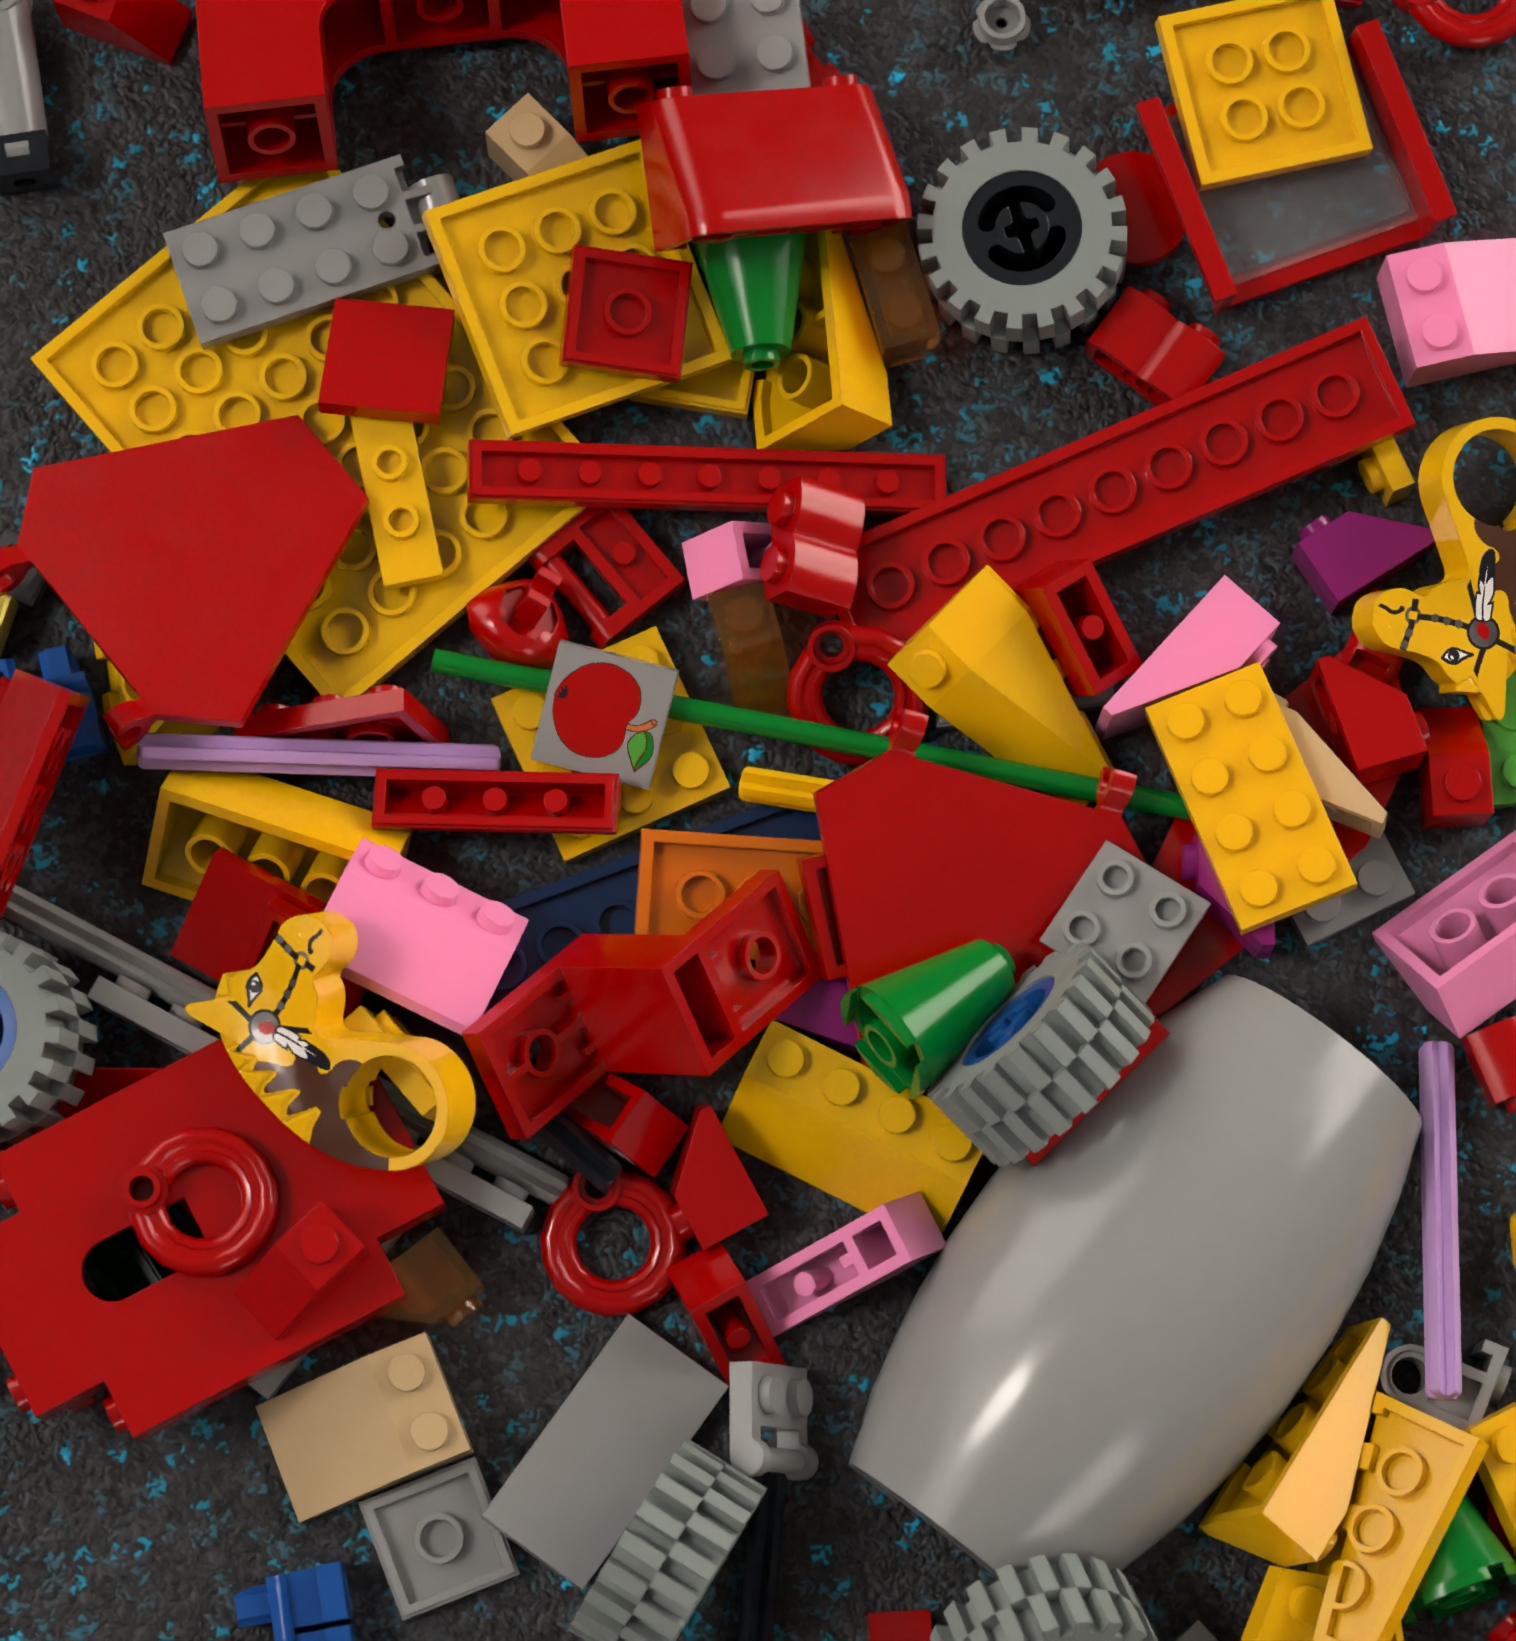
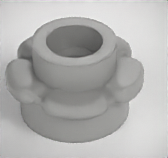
M984 0L976 9L977 19L973 22L974 35L979 42L990 44L991 48L995 51L1005 52L1014 49L1017 42L1025 40L1030 32V18L1026 16L1024 5L1019 0ZM1000 19L1005 20L1007 26L999 28L996 22Z

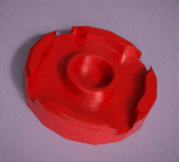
M1136 151L1109 155L1096 164V170L1100 172L1107 167L1116 180V197L1123 196L1126 208V226H1128L1126 269L1128 266H1143L1145 268L1158 265L1177 251L1186 233L1154 154Z

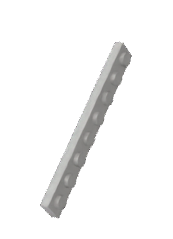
M119 975L115 984L98 976L87 996L96 1007L186 1055L218 1040V1038L201 1030L204 1023L189 1016L184 1007L173 1003L169 1012L148 1002L152 992L123 975ZM405 1126L416 1149L418 1150L420 1146L417 1145V1142L421 1135L413 1129ZM454 1151L446 1157L424 1164L437 1189L525 1234L536 1213L534 1207L525 1202L529 1195L528 1191L500 1176H496L493 1184L471 1174L475 1163Z

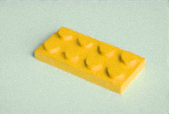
M1260 662L1145 708L1147 720L1241 935L1357 889L1358 883Z

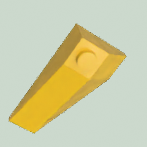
M987 564L906 641V644L887 665L933 711L995 758L1099 778L1103 766L1113 768L1085 712L1078 710L1063 681L1066 675L1057 658L1052 660L1037 631L1040 626L1031 608ZM1042 792L1045 795L1081 804L1084 806H1086L1090 802L1087 800Z

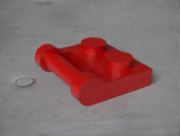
M586 507L538 547L527 561L536 573L543 566L563 577L557 587L558 590L593 630L590 637L601 650L618 642L630 628L685 586V578L626 508ZM574 545L623 602L624 605L612 615L609 614L562 557Z

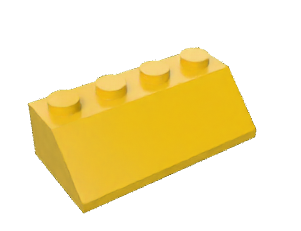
M171 770L160 787L142 885L193 901L213 854L220 847H223L319 900L328 903L362 837L377 845L388 846L406 858L413 830L372 829V811L256 773Z
M775 1020L769 1023L744 1072L721 1124L733 1147L864 1213H868L884 1203L920 1191L941 1234H943L982 1155V1152L929 1097L921 1094L917 1098H909L911 1092L909 1088L898 1094L879 1079L871 1068Z

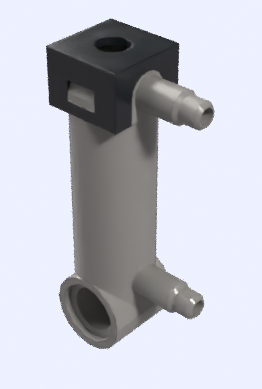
M33 0L0 1V197L58 188L54 152L48 136L33 27Z

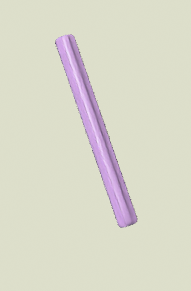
M147 733L137 743L138 767L146 770L375 777L376 768L500 771L501 769L500 749L493 744Z
M1427 1041L1423 1043L1418 1051L1419 1106L1422 1120L1420 1156L1425 1393L1430 1399L1453 1400L1457 1399L1462 1392L1454 1047L1450 1042Z

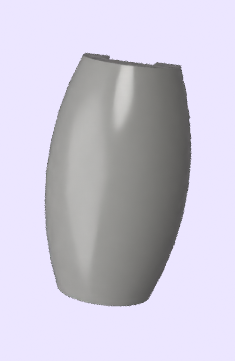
M1225 975L1157 1018L1170 1034L1035 1166L1024 1158V1160L1015 1164L1009 1161L1006 1166L998 1168L946 1240L944 1249L936 1257L902 1319L872 1388L862 1419L861 1429L857 1434L848 1466L897 1504L899 1501L997 1578L995 1570L1010 1563L1015 1573L1029 1569V1557L1045 1554L1049 1565H1057L1061 1553H1077L1083 1567L1090 1557L1093 1556L1104 1560L1109 1571L1115 1567L1123 1571L1178 1527L1236 1470L1286 1410L1332 1342L1372 1267L1401 1196L1421 1129V1117L1412 1102L1400 1088L1359 1050L1299 1006L1254 981L1237 975Z

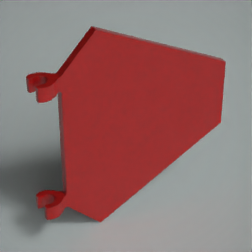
M299 415L33 468L18 543L13 546L0 548V596L14 590L25 578L27 572L31 568H35L138 695V699L122 702L111 708L103 716L111 728L109 730L110 734L123 750H127L137 744L147 734L151 725L156 720L243 728L370 502L367 495Z
M896 707L890 725L888 750L813 793L843 963L845 964L848 990L850 991L854 987L977 939H983L990 944L998 943L1007 950L1016 966V973L1013 975L1015 984L1020 981L1021 974L1035 965L1038 968L1044 958L1054 952L1049 947L1040 943V938L1106 840L1146 863L1121 816L1133 794L1137 775L1103 766L1097 784L1096 806L1091 808L916 758L915 752L925 734L929 715ZM855 1023L857 1040H860L864 1037ZM861 1057L862 1064L868 1066L864 1059Z

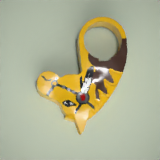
M1489 417L1454 426L1440 434L1430 444L1423 456L1418 476L1419 495L1444 567V579L1438 584L1421 587L1414 591L1394 588L1366 594L1355 603L1352 614V629L1358 640L1365 647L1372 651L1393 654L1417 662L1425 669L1429 677L1439 684V694L1466 695L1482 721H1490L1492 718L1494 720H1501L1504 717L1506 680L1516 670V503L1511 513L1503 521V528L1499 525L1491 526L1484 524L1472 517L1461 505L1455 491L1453 473L1455 461L1460 450L1475 435L1487 437L1500 444L1509 453L1516 466V420L1506 417Z
M330 910L289 918L281 925L268 951L255 967L249 970L223 974L215 999L194 1002L185 1006V1011L189 1016L220 1032L223 1044L236 1069L275 1116L304 1141L335 1159L363 1168L388 1171L405 1170L446 1157L461 1145L471 1129L476 1108L475 1089L469 1071L454 1051L443 1043L427 1037L359 1032L350 1030L345 1026L343 1014L346 994L345 986L341 979V971L354 958L358 946V937L354 924L343 914ZM392 1056L403 1058L417 1066L427 1077L434 1091L436 1099L435 1124L429 1138L418 1150L404 1147L390 1138L381 1127L375 1111L369 1110V1105H373L374 1086H369V1083L376 1080L380 1069Z

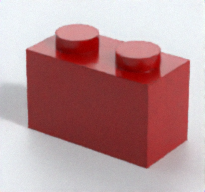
M1090 558L1056 561L1012 588L1031 608L1040 625L1037 631L1052 660L1057 658L1066 675L1063 681L1071 696H1097L1138 670L1143 664Z

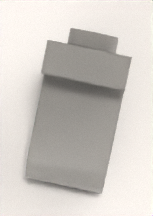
M1487 1339L1476 1343L1471 1355L1482 1359L1479 1370L1462 1363L1461 1394L1457 1399L1435 1400L1428 1398L1425 1393L1424 1347L1414 1344L1398 1346L1384 1354L1376 1391L1461 1430L1483 1418L1490 1399L1496 1402L1501 1399L1512 1371V1367L1504 1364L1509 1348ZM1401 1360L1408 1361L1419 1370L1421 1383L1416 1393H1403L1393 1384L1391 1375L1396 1362Z

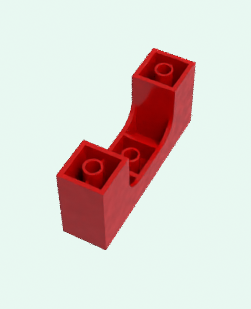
M195 0L203 109L219 183L339 170L333 114V92L342 74L354 63L381 52L502 38H521L540 43L552 50L560 58L567 71L576 143L640 136L637 108L657 100L656 91L659 89L674 86H691L690 57L682 0Z

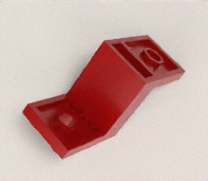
M760 870L684 935L581 934L461 1034L510 1139L528 1140L606 1072L710 1076L819 981L822 975L817 957L779 870ZM754 942L757 943L759 948L755 959V970L750 962V950ZM536 1037L541 1049L537 1055V1065L533 1067L529 1059V1049Z

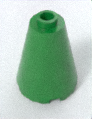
M807 233L736 238L719 244H710V242L692 243L730 355L734 361L744 363V367L747 370L766 371L774 369L780 365V359L787 357L791 353Z
M977 939L854 987L840 1001L841 1017L845 1027L855 1021L864 1038L855 1042L854 1045L874 1074L894 1092L900 1094L909 1088L911 1089L909 1098H917L929 1089L1014 990L1015 981L1013 975L1016 973V966L1010 954L1000 944H990L983 939Z
M1466 1493L1402 1618L1405 1624H1419L1415 1612L1430 1609L1434 1620H1438L1490 1600L1500 1594L1496 1582L1505 1576H1508L1512 1585L1516 1584V1562Z

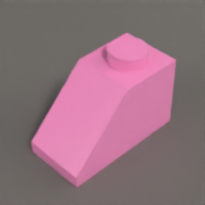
M730 521L682 542L692 600L736 603L765 597L764 581L760 577V565L766 550L772 546L771 524Z

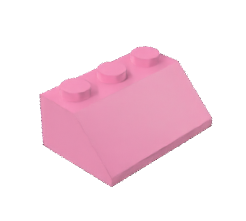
M1516 830L1372 932L1379 947L1426 1010L1459 1039L1516 999Z
M363 837L324 911L333 910L343 914L354 924L357 931V951L352 961L341 971L342 977L460 1035L483 1015L529 919L513 912L507 905L499 901L488 900L458 885L449 876L434 873L402 857L396 850L388 846L377 845Z

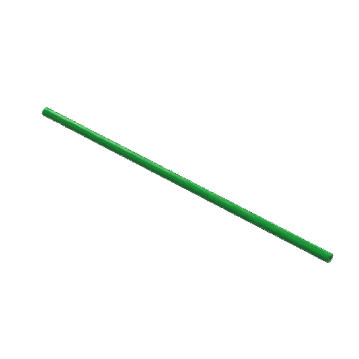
M437 648L434 651L431 672L541 694H547L552 673L550 670ZM673 695L668 719L867 758H875L887 751L889 746V737L677 695ZM920 743L915 752V757L918 759L1013 786L1097 802L1096 791L1099 779L1097 777ZM1135 785L1131 799L1125 807L1191 821L1179 793Z

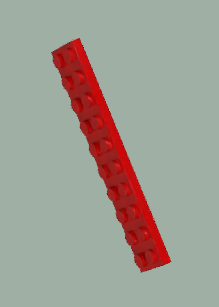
M1364 316L863 532L857 549L858 579L854 599L849 610L837 615L839 620L848 626L858 625L881 628L906 642L987 564L1011 589L1056 561L1090 558L1095 567L1415 429L1416 422L1368 318ZM858 661V664H859L860 667L865 666V665H867V664L870 663V662Z

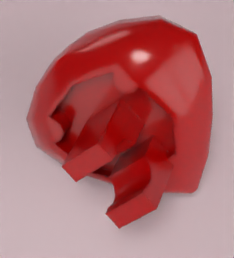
M541 566L533 579H519L489 587L467 602L469 628L475 640L492 659L545 670L553 668L559 641H569V633L564 616L553 595L563 577Z

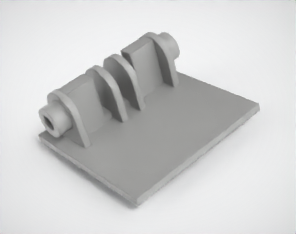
M1106 840L1039 942L1053 951H1057L1059 954L1066 945L1072 943L1078 945L1080 942H1086L1146 1004L1211 906V903Z

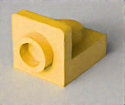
M1394 438L1329 466H1334L1361 454L1363 459L1358 461V468L1363 482L1371 494L1379 492L1385 507L1407 498L1415 483Z

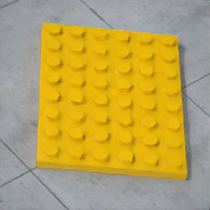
M340 170L245 180L196 222L342 174ZM383 219L380 221L379 225L381 227L390 228ZM166 245L30 358L38 370L110 453L299 415L365 493L350 416L319 413L318 399L334 306L203 350ZM430 272L417 276L418 278L397 285H391L385 289L353 299L455 310V326L440 425L413 422L445 579L386 591L383 585L369 510L367 508L285 652L286 657L319 695L335 694L351 697L368 694L370 688L382 684L467 612V602L481 591L503 582L528 561V558L538 547L586 508L467 503V444L469 439L507 440V437L454 300ZM562 422L510 439L512 441L580 443Z

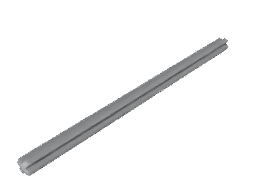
M15 885L3 917L117 977L123 975L150 990L152 992L151 995L170 1005L175 1003L185 1008L190 1003L215 999L217 990ZM379 1076L403 1124L427 1140L435 1122L422 1117L395 1084ZM473 1125L465 1140L454 1150V1152L475 1163L476 1167L495 1177L500 1176L528 1191L531 1196L548 1205L556 1201L561 1192L571 1183L570 1178L566 1174Z

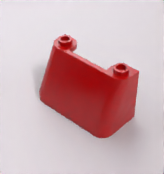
M847 74L822 79L823 86L704 95H693L692 86H674L657 90V100L637 108L655 252L687 249V243L690 241L692 243L710 242V244H719L736 238L832 231V234L847 232L848 236L872 235L912 220L910 194L871 86L869 84H858L857 75Z

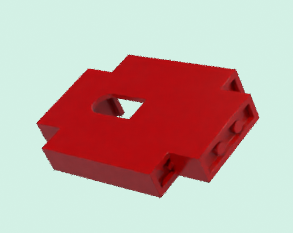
M220 1038L0 1152V1200L7 1210L17 1206L20 1212L0 1222V1355L4 1353L14 1373V1376L6 1379L9 1391L22 1413L32 1409L35 1417L47 1420L66 1409L74 1412L82 1410L98 1401L96 1393L108 1388L111 1396L102 1400L113 1426L119 1434L129 1430L132 1438L141 1441L408 1301L409 1298L381 1244L446 1211L447 1207L424 1164L398 1171L363 1168L335 1159L304 1141L280 1121L254 1093L236 1069ZM377 1075L376 1080L369 1083V1086H374L373 1105H369V1110L375 1111L381 1127L390 1138L404 1147L416 1149L382 1081ZM218 1126L245 1136L267 1157L278 1182L279 1214L268 1241L247 1263L221 1275L188 1276L177 1271L120 1301L101 1300L89 1291L83 1277V1266L89 1252L101 1242L132 1227L129 1211L121 1204L118 1197L120 1179L128 1169L139 1165L142 1158L161 1139L188 1127ZM195 1164L182 1170L172 1180L170 1184L171 1198L166 1209L185 1199L204 1238H213L226 1232L236 1221L241 1209V1191L235 1178L224 1168L213 1164ZM149 1179L138 1180L132 1188V1195L137 1201L149 1199L154 1192V1184ZM323 1200L371 1254L277 1341L234 1295V1292L272 1246Z

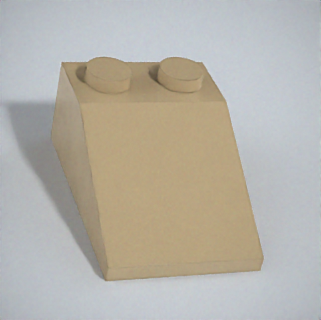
M426 1332L366 1355L255 1406L299 1523L474 1454L431 1339Z

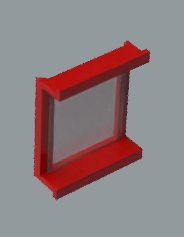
M1378 18L1356 26L1346 41L1349 59L1373 150L1368 156L1198 192L1175 103L1163 107L1159 96L1136 104L1135 109L1139 116V124L1145 131L1210 293L1214 315L1431 238L1445 220L1454 218L1458 214Z

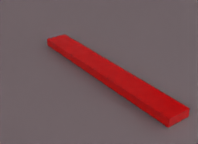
M469 439L467 444V503L767 513L768 503L773 493L779 486L798 476L863 494L865 516L900 517L947 497L946 455Z

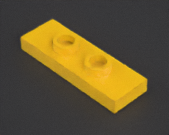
M350 416L364 490L370 502L368 510L385 590L445 579L414 423Z

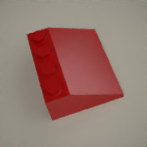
M15 669L11 679L4 676L0 679V922L91 700L88 696L20 669Z

